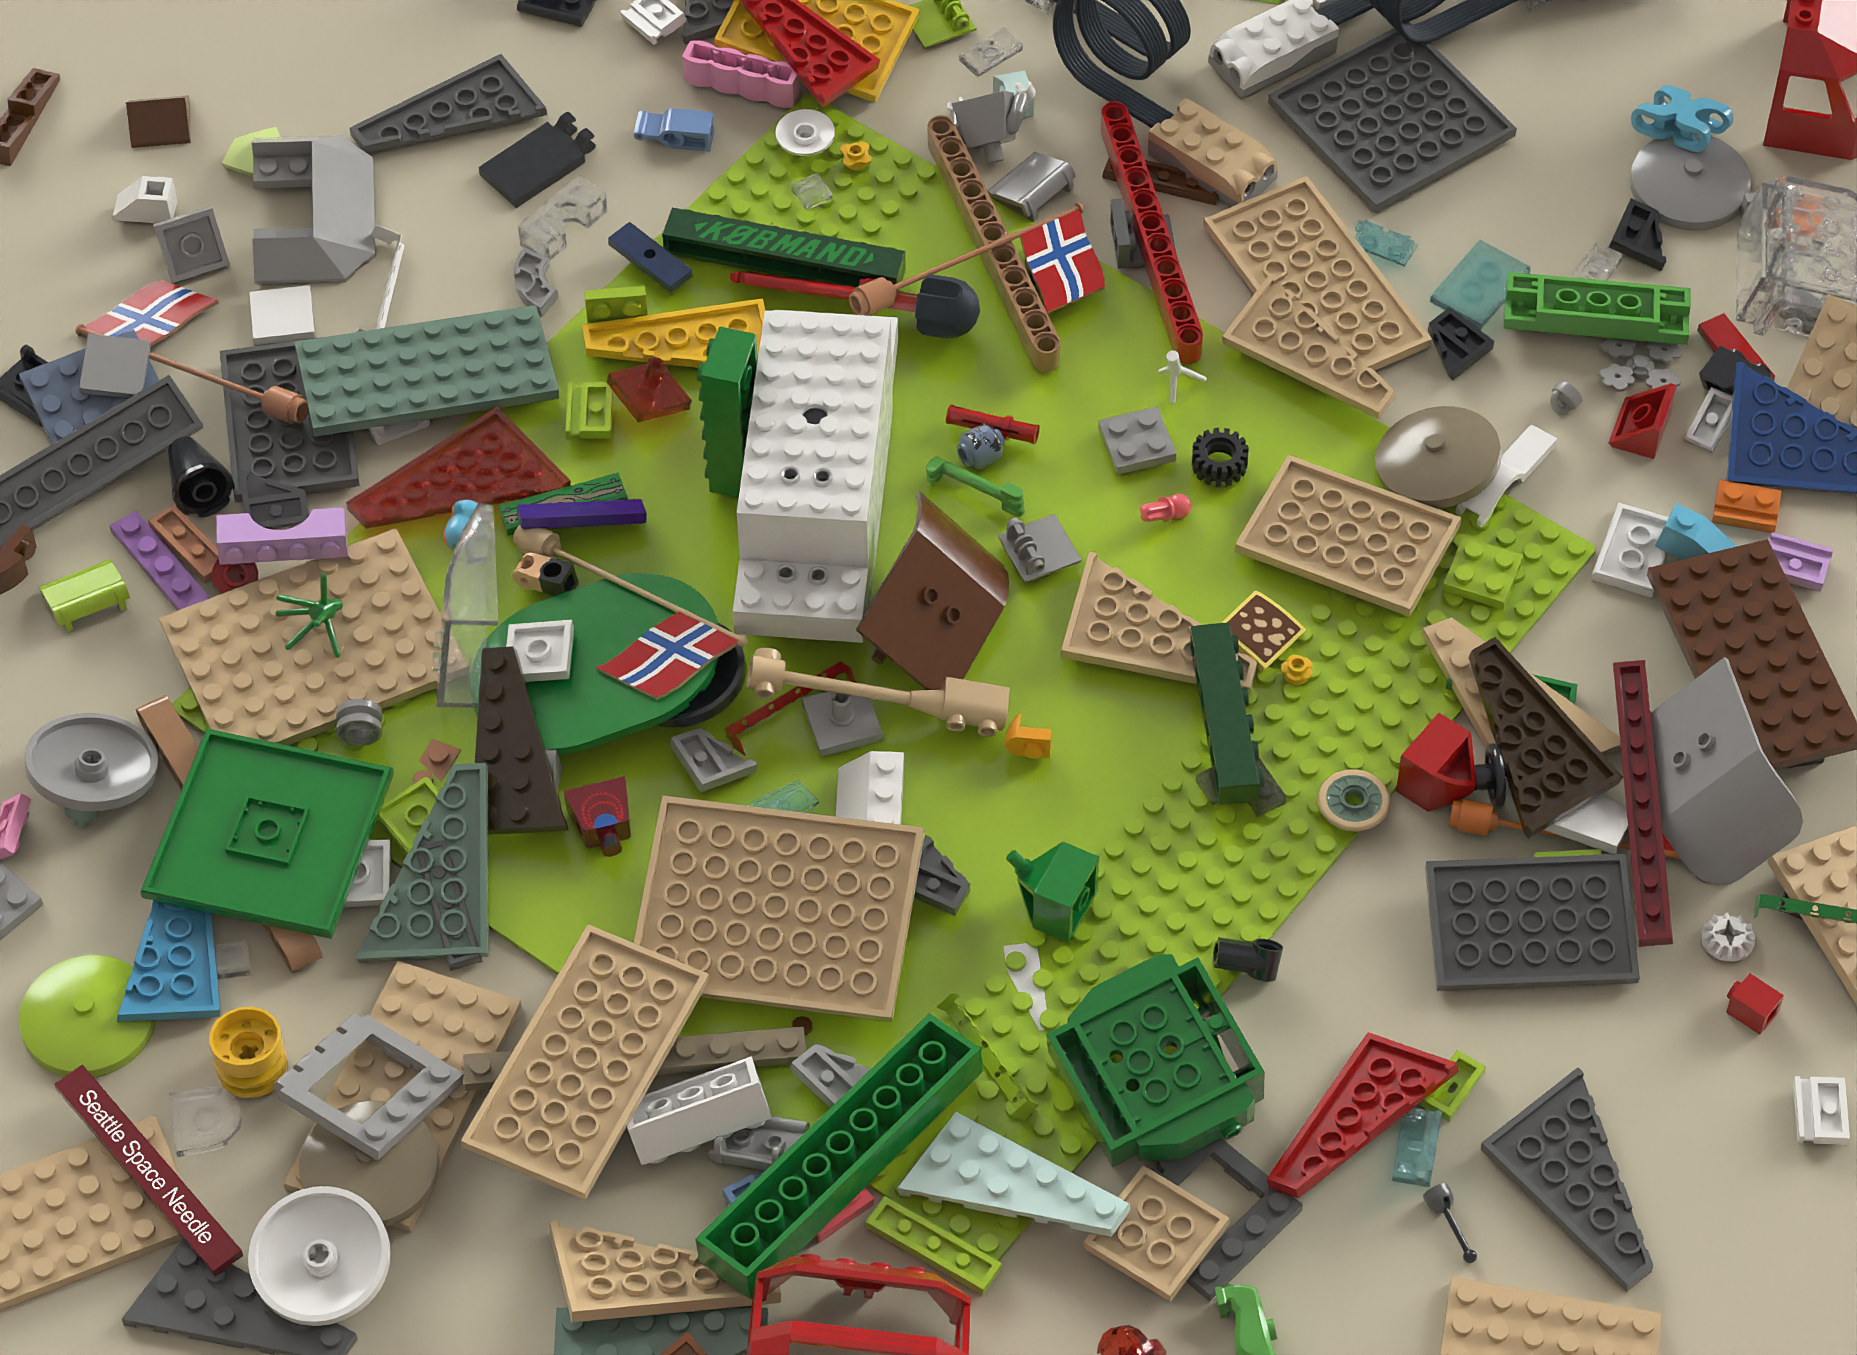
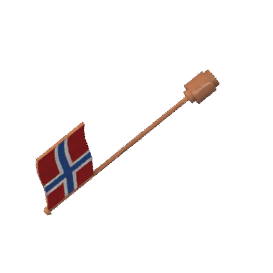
M1075 203V207L895 285L891 281L880 277L856 287L854 292L849 294V303L856 315H872L894 305L896 290L1019 237L1026 264L1040 291L1047 314L1105 288V279L1099 260L1086 235L1081 216L1084 206L1081 203Z
M159 279L135 292L107 314L87 325H77L75 332L78 336L83 334L88 336V333L117 336L134 329L139 339L150 340V345L153 346L172 335L198 314L219 304V301ZM149 352V359L260 399L264 414L294 424L302 423L308 415L307 400L295 392L278 386H272L262 394Z

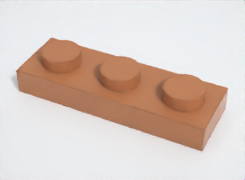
M174 503L148 520L149 526L205 584L210 582L212 567L219 558L217 547Z

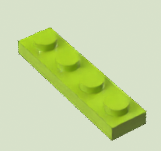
M886 1196L883 1197L866 1220V1229L984 1296L1002 1270V1263Z

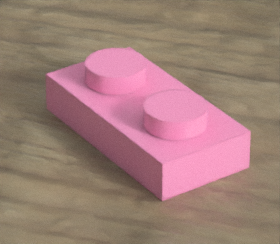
M22 793L2 802L0 808V860L14 855L20 846L19 836L22 827L29 818V812L27 811L31 802V798Z

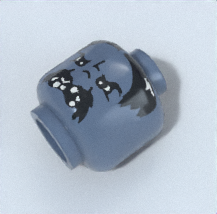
M982 424L960 436L957 452L965 466H971L976 470H980L1002 458V447L1005 446V440L998 429L993 430L990 426Z

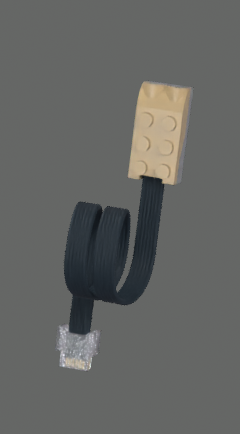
M1026 0L1027 3L1047 15L1052 13V6L1057 3L1053 15V35L1056 48L1064 65L1084 87L1108 102L1117 101L1123 103L1132 117L1151 128L1148 135L1149 156L1162 164L1179 168L1186 173V178L1193 177L1198 181L1200 187L1210 193L1215 191L1219 195L1218 199L1231 207L1258 196L1277 179V162L1272 154L1257 140L1187 97L1177 105V113L1174 115L1099 68L1084 51L1075 31L1073 13L1077 17L1079 29L1086 44L1105 66L1126 78L1144 80L1160 68L1166 60L1183 48L1190 39L1191 27L1189 18L1180 0H1149L1162 17L1169 32L1170 42L1166 40L1164 32L1155 16L1141 0H1101L1114 10L1097 0ZM1112 37L1120 41L1121 43L1125 44L1126 46L1130 47L1134 51L1147 57L1148 61H1144L1128 53L1123 48H1121L1112 39Z

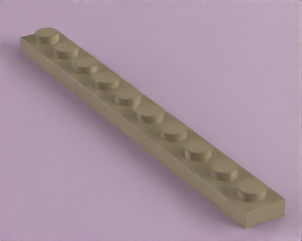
M804 1027L677 1037L656 1075L712 1071L748 1057H752L755 1067L791 1064L806 1051ZM513 1050L463 1054L465 1091L491 1089Z

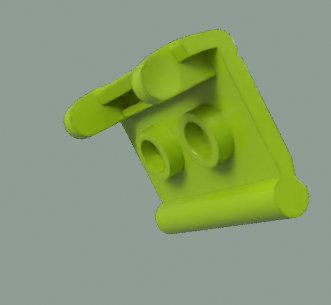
M111 559L39 586L41 595L45 598L53 612L58 626L64 625L67 632L73 631L72 621L114 604H118L120 611L127 609L125 600L130 599L125 582Z

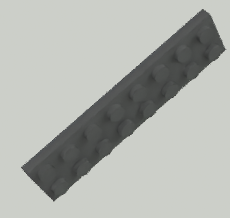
M167 375L0 475V548L21 524L31 528L32 531L165 452L174 440L184 436L190 437L203 429V423L170 375Z

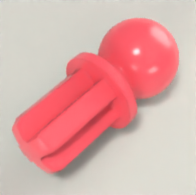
M1174 494L1170 498L1161 497L1157 502L1142 505L1140 507V518L1142 521L1147 522L1157 520L1168 522L1173 518L1181 519L1190 513L1191 502L1183 494Z

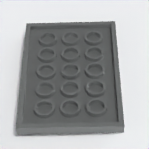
M295 341L220 351L222 379L262 394L272 386H278L300 394L306 400L295 350ZM223 386L231 473L235 484L233 491L235 503L243 502L238 473L241 470L265 479L269 478L287 486L303 489L306 493L360 486L353 431L314 437L309 412L302 423L289 424L265 415L260 399Z
M1626 854L1426 861L1425 872L1437 991L1633 984L1639 982L1640 974Z

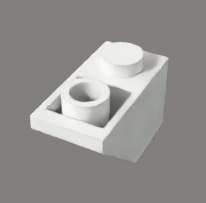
M150 176L139 178L117 195L112 216L113 221L159 223L174 218L177 197L173 179Z

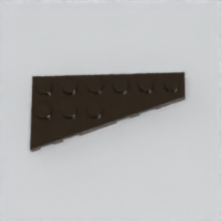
M513 646L482 648L475 763H486L488 766V835L569 831L562 812L560 797L553 781V773L541 732L535 719V711L528 695L519 656Z

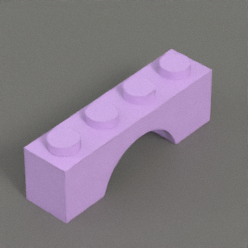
M344 508L312 509L304 522L296 527L285 530L264 528L255 523L249 513L216 515L217 549L220 565L348 557Z

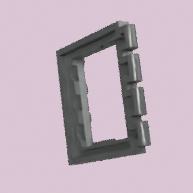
M1222 1138L1184 1158L1164 1159L1155 1164L1156 1169L1160 1172L1158 1173L1159 1175L1178 1186L1210 1156L1224 1167V1171L1249 1192L1252 1190L1261 1197L1213 1245L1186 1281L1208 1301H1211L1216 1296L1214 1287H1224L1302 1212L1303 1204L1295 1197L1269 1188L1267 1183L1268 1175Z

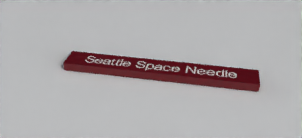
M83 1064L54 1084L57 1092L214 1276L243 1257L240 1247Z

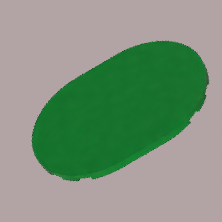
M631 573L616 576L719 626L717 617L708 601L697 590L682 581L651 573ZM605 578L532 604L501 623L488 636L474 659L470 672L469 691L472 705L478 717L482 648L506 647L509 624L572 620L574 637L569 679L526 682V688L535 711V719L540 729L545 749L557 750L558 755H567L585 751L642 731L676 716L690 706L689 702L699 692H703L710 684L715 675V668L719 657L706 665L682 687L659 700L597 671L596 667L618 656L649 629L676 613Z

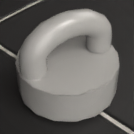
M1559 381L1552 389L1553 394L1550 398V404L1557 414H1567L1571 409H1576L1583 401L1579 391L1566 381ZM1558 400L1564 404L1563 407L1559 405Z

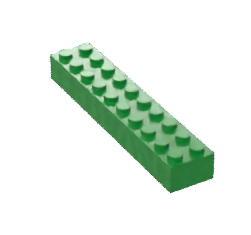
M932 1014L926 1015L695 1238L699 1261L751 1300L759 1271L792 1256H796L983 1072L981 1048Z

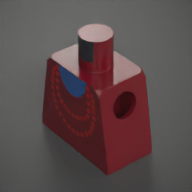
M625 776L564 790L567 813L586 848L601 846L603 855L607 857L619 854L622 851L620 841L631 837Z

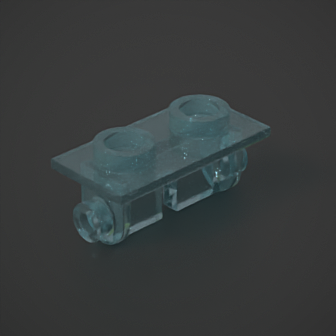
M1368 219L1364 221L1359 220L1355 227V231H1357L1355 239L1364 251L1402 266H1406L1418 245L1415 241L1411 240V236H1405L1389 230L1387 233L1384 231V227L1371 223Z

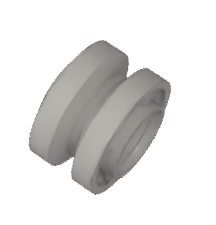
M351 699L337 707L336 736L340 741L349 745L365 746L373 744L381 738L382 709L377 703L366 699Z

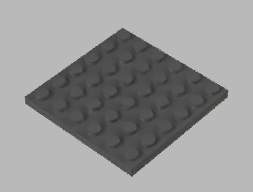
M1409 21L1402 23L1404 25H1411ZM1395 28L1268 95V103L1375 213L1515 137L1517 130L1431 43H1411L1404 39Z

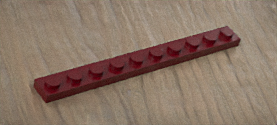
M1646 661L1613 663L1639 947L1673 944Z

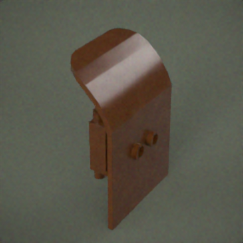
M919 491L916 496L918 511L914 530L861 619L856 631L876 648L871 657L875 663L883 664L886 657H888L925 690H940L946 677L965 678L1006 605L1009 591V576L1004 565Z

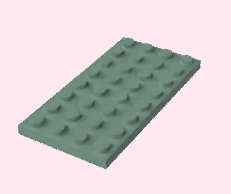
M536 305L295 341V350L314 437L559 399V389Z

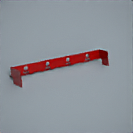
M842 661L815 675L822 677L826 673L827 676L825 678L834 679L845 672L848 680L856 683L851 667ZM799 686L791 689L726 727V737L731 741L733 748L745 756L741 741L735 735L742 733L747 728L754 726L757 722L764 718L766 719L775 711L778 712L783 707L795 702L802 695L805 696L814 689ZM743 720L747 721L745 725L742 724Z

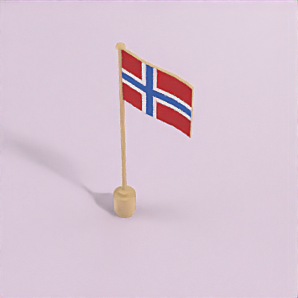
M519 525L514 532L513 543L524 554L535 553L551 558L560 556L676 612L649 629L618 656L596 667L597 671L656 700L682 687L719 656L737 645L744 647L748 643V638L744 634L739 636L562 551L559 535L545 528L521 529Z

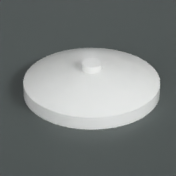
M329 1186L310 1187L284 1197L262 1217L253 1233L249 1246V1272L255 1289L262 1300L279 1316L291 1322L308 1326L334 1324L346 1320L361 1311L377 1295L386 1279L390 1265V1242L381 1218L363 1198L341 1188Z

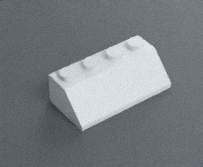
M870 751L839 767L836 817L901 824L904 752Z
M748 1057L646 1094L628 1123L627 1128L641 1165L647 1163L657 1164L666 1160L669 1155L677 1152H691L700 1147L702 1143L715 1140L717 1136L726 1139L738 1130L760 1127L766 1120L772 1119L753 1059Z

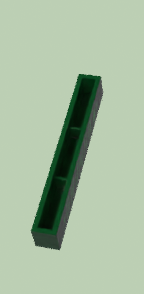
M672 207L662 233L663 248L674 256L795 279L859 287L860 279L866 280V278L877 279L883 277L895 285L903 281L906 271V253L903 250L871 245L865 242L844 240L833 236L812 234L806 231L764 225L747 220L732 219L720 215L705 214L689 209Z

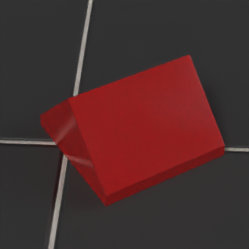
M1670 383L1625 397L1608 444L1616 449L1655 459L1671 415L1677 386L1674 383Z

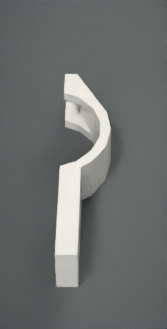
M1531 424L1502 455L1499 470L1492 482L1475 497L1458 504L1455 513L1461 515L1466 509L1471 510L1479 515L1476 525L1482 528L1491 518L1494 508L1506 489L1515 480L1523 483L1556 447L1557 438Z

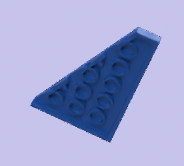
M1737 362L1735 364L1726 481L1755 486L1857 494V429L1838 421L1830 413L1821 411L1806 402V399L1786 387L1779 386L1771 378L1762 376L1747 367L1745 363Z

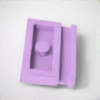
M1772 532L1769 543L1788 582L1821 592L1834 549Z

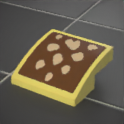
M1256 590L1221 622H1229L1231 635L1237 634L1239 651L1257 662V669L1261 673L1306 631L1285 609Z

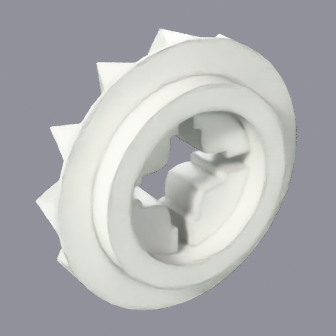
M1728 912L1723 916H1716L1714 914L1710 921L1705 922L1701 933L1702 944L1706 951L1713 957L1728 962L1746 958L1752 952L1756 935L1752 931V924L1744 922L1741 915L1734 917L1730 916ZM1726 928L1734 936L1731 946L1726 936H1724Z

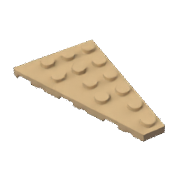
M1089 552L1061 648V657L1196 684L1189 645L1191 626L1202 624L1190 616L1183 615L1172 604L1168 606L1154 597L1153 591L1135 579L1127 577L1116 566L1112 568L1098 559L1097 553ZM1238 653L1235 654L1236 661H1242L1244 680H1240L1241 688L1247 687L1248 695H1250L1257 662L1246 654Z
M1452 617L1424 627L1421 633L1446 679H1451L1452 689L1486 748L1491 743L1496 744L1468 658L1474 648L1486 641ZM1529 673L1604 756L1621 750L1620 736Z
M559 1220L550 1221L549 1233L571 1322L751 1306L752 1299L750 1300L699 1261L697 1251L683 1248L676 1249L658 1243V1246L655 1248L635 1243V1237L612 1232H600L586 1226L580 1231L559 1226ZM780 1286L767 1295V1300L762 1302V1305L781 1303L782 1292Z

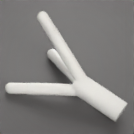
M1169 351L1167 353L1168 366L1158 370V373L1161 375L1168 372L1171 375V404L1176 402L1177 376L1181 373L1201 382L1207 381L1205 376L1182 367L1179 354L1176 351Z

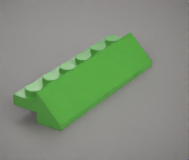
M1508 272L1503 328L1517 331L1528 330L1576 336L1605 337L1607 339L1617 338L1639 342L1650 341L1672 345H1688L1691 288Z

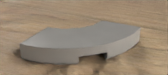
M524 247L515 263L514 277L516 290L522 302L526 306L536 305L539 316L543 317L558 299V290L551 286L546 279V272L550 266L549 258Z

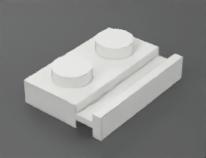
M636 0L630 4L632 8L627 11L624 9L620 11L624 21L653 45L658 43L656 39L660 36L665 38L687 22L684 13L668 0Z
M1795 1076L1793 1091L1797 1142L1813 1141V1144L1848 1145L1850 1132L1845 1078L1810 1077V1079H1800V1076Z

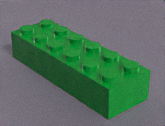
M719 326L715 339L710 338L708 342L707 360L705 363H700L697 373V381L701 382L699 401L703 402L700 413V420L704 421L702 440L706 441L703 452V459L707 460L705 478L709 479L710 492L739 498L758 362L756 334Z

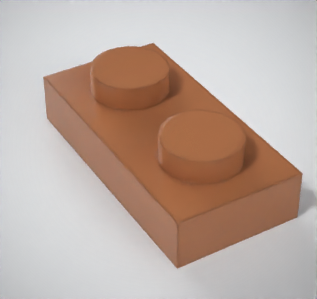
M432 739L419 760L429 771L420 770L416 772L413 782L416 783L427 776L433 783L432 774L442 781L461 749Z

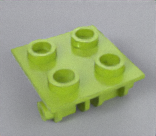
M922 0L909 5L920 9L919 18L913 31L924 49L977 30L959 0Z

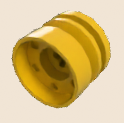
M239 1007L226 1012L215 1021L210 1030L209 1045L214 1059L216 1075L221 1087L231 1095L241 1098H258L275 1090L273 1084L287 1072L288 1064L281 1028L276 1018L268 1011L260 1008Z

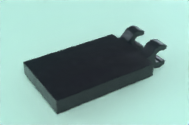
M565 112L559 117L554 126L547 121L479 166V174L515 208H518L584 164V154L596 148V144L591 141L595 135L588 128H585L578 133L575 140L570 136L577 132V127L572 124L576 121V118L570 112Z

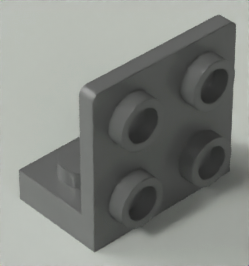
M1112 199L1110 205V228L1117 268L1145 267L1131 225L1130 210L1125 211L1123 199ZM1164 214V218L1175 248L1170 216L1168 214Z

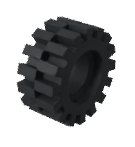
M1219 427L1213 429L1212 434L1208 429L1204 431L1203 436L1200 434L1197 436L1196 442L1193 443L1191 465H1193L1192 470L1194 474L1197 473V478L1200 481L1206 478L1205 484L1211 485L1212 481H1215L1216 487H1221V482H1225L1227 487L1232 485V479L1237 483L1240 481L1241 476L1244 477L1248 465L1249 448L1244 437L1239 439L1238 432L1234 431L1231 435L1229 434L1230 429L1224 428V432H1219ZM1220 452L1228 454L1232 459L1225 462H1217L1208 456Z

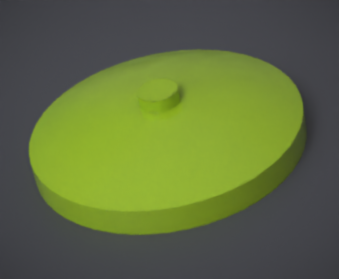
M86 955L60 962L42 973L29 987L19 1011L20 1033L31 1057L46 1070L64 1077L83 1064L94 1078L112 1073L135 1059L149 1042L156 1020L117 1022L118 1012L122 1005L133 967L113 957Z

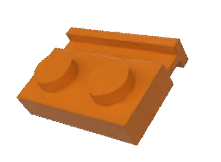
M1719 480L1712 523L1775 533L1782 491Z

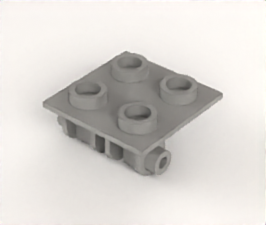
M1055 514L1024 525L1023 521L1012 518L1006 523V532L998 535L1001 544L1024 583L1082 562Z

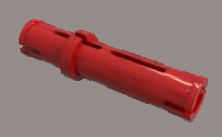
M952 404L949 405L946 413V424L970 429L986 424L993 430L998 429L1003 435L1004 440L1007 441L1012 438L1035 445L1040 433V425L1014 420L1013 416L1006 415L1004 418L957 407Z

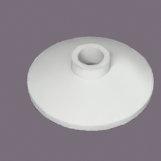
M811 109L790 112L782 117L776 126V140L785 151L798 156H811L823 152L832 144L835 137V128L829 117Z

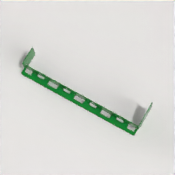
M1759 894L1755 898L1753 918L1758 916L1759 908H1768L1778 912L1798 913L1815 918H1829L1836 921H1844L1845 923L1857 924V909ZM1780 900L1785 901L1783 906L1779 904ZM1814 905L1818 907L1817 911L1812 909ZM1846 911H1850L1851 916H1846ZM1811 912H1813V913H1819V915H1813V914H1810V913H1811Z

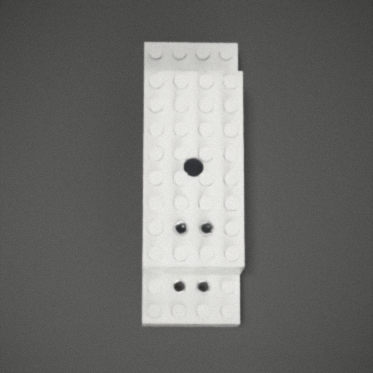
M785 310L764 312L737 506L740 561L733 605L735 634L863 643V636L856 631V628L871 604L893 415L892 388L898 345V318Z

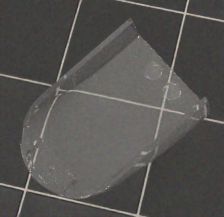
M477 504L463 528L452 553L445 576L440 631L435 630L434 650H438V652H433L432 672H437V707H478L482 648H487L486 625L498 626L494 514L491 504Z

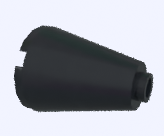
M184 436L174 440L169 446L168 456L172 495L177 508L186 515H189V513L198 514L199 517H207L218 513L227 506L232 489L233 491L235 489L231 473L194 438Z

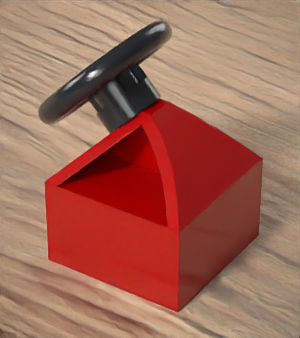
M1438 713L1401 755L1396 792L1427 812L1453 803V800L1459 801L1474 791L1481 790L1488 791L1491 804L1495 808L1503 807L1506 799V777L1499 747L1494 743L1489 744L1485 750V764L1475 765L1471 732L1444 715Z

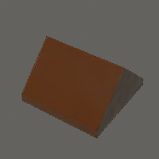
M189 95L130 100L126 102L132 148L191 143Z

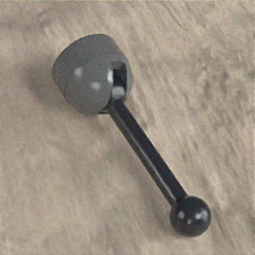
M1442 1183L1430 1188L1423 1194L1426 1204L1432 1211L1444 1213L1464 1251V1260L1467 1263L1475 1262L1477 1253L1468 1246L1450 1212L1454 1197L1448 1184Z

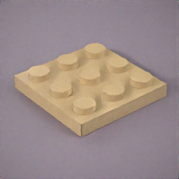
M1143 1165L1118 1196V1198L1130 1203L1128 1215L1112 1237L1090 1233L1083 1241V1248L1171 1302L1230 1225V1217Z

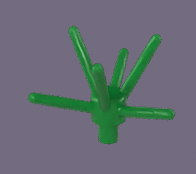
M323 573L320 576L321 600L314 602L278 594L276 596L278 601L309 608L277 610L275 612L276 616L310 615L312 619L285 645V649L290 650L312 628L319 627L324 622L334 656L339 658L341 653L331 619L335 617L337 611L343 608V603L339 598L328 599L327 575Z

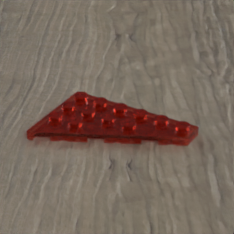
M495 407L346 502L347 510L365 529L452 513V507L457 501L472 500L484 507L520 500L571 486V481L498 407Z

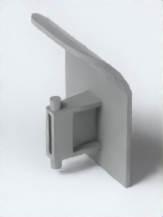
M1724 657L1651 712L1662 832L1687 868L1702 881L1715 885L1731 884L1747 875L1791 843L1800 834L1803 824L1798 802L1772 767L1761 748L1729 660Z

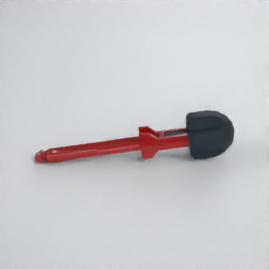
M739 271L730 273V280L734 283L849 300V294L853 293L856 288L754 272ZM932 274L922 281L920 293L896 291L894 305L888 307L889 309L915 312L917 330L922 335L941 338H958L968 333L976 324L980 313L978 296L974 289L965 281ZM875 278L860 279L859 286L873 281Z

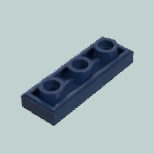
M630 221L608 237V245L670 293L693 277L691 268Z

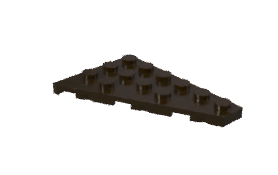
M1496 637L1471 651L1468 658L1495 743L1502 754L1505 775L1520 823L1528 839L1620 783L1623 776Z

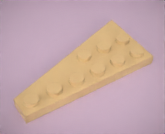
M1272 272L1222 335L1223 344L1377 419L1382 417L1396 398L1395 390L1377 372L1358 359V354L1353 349H1348L1340 341V337L1310 308H1305L1290 289L1286 290Z

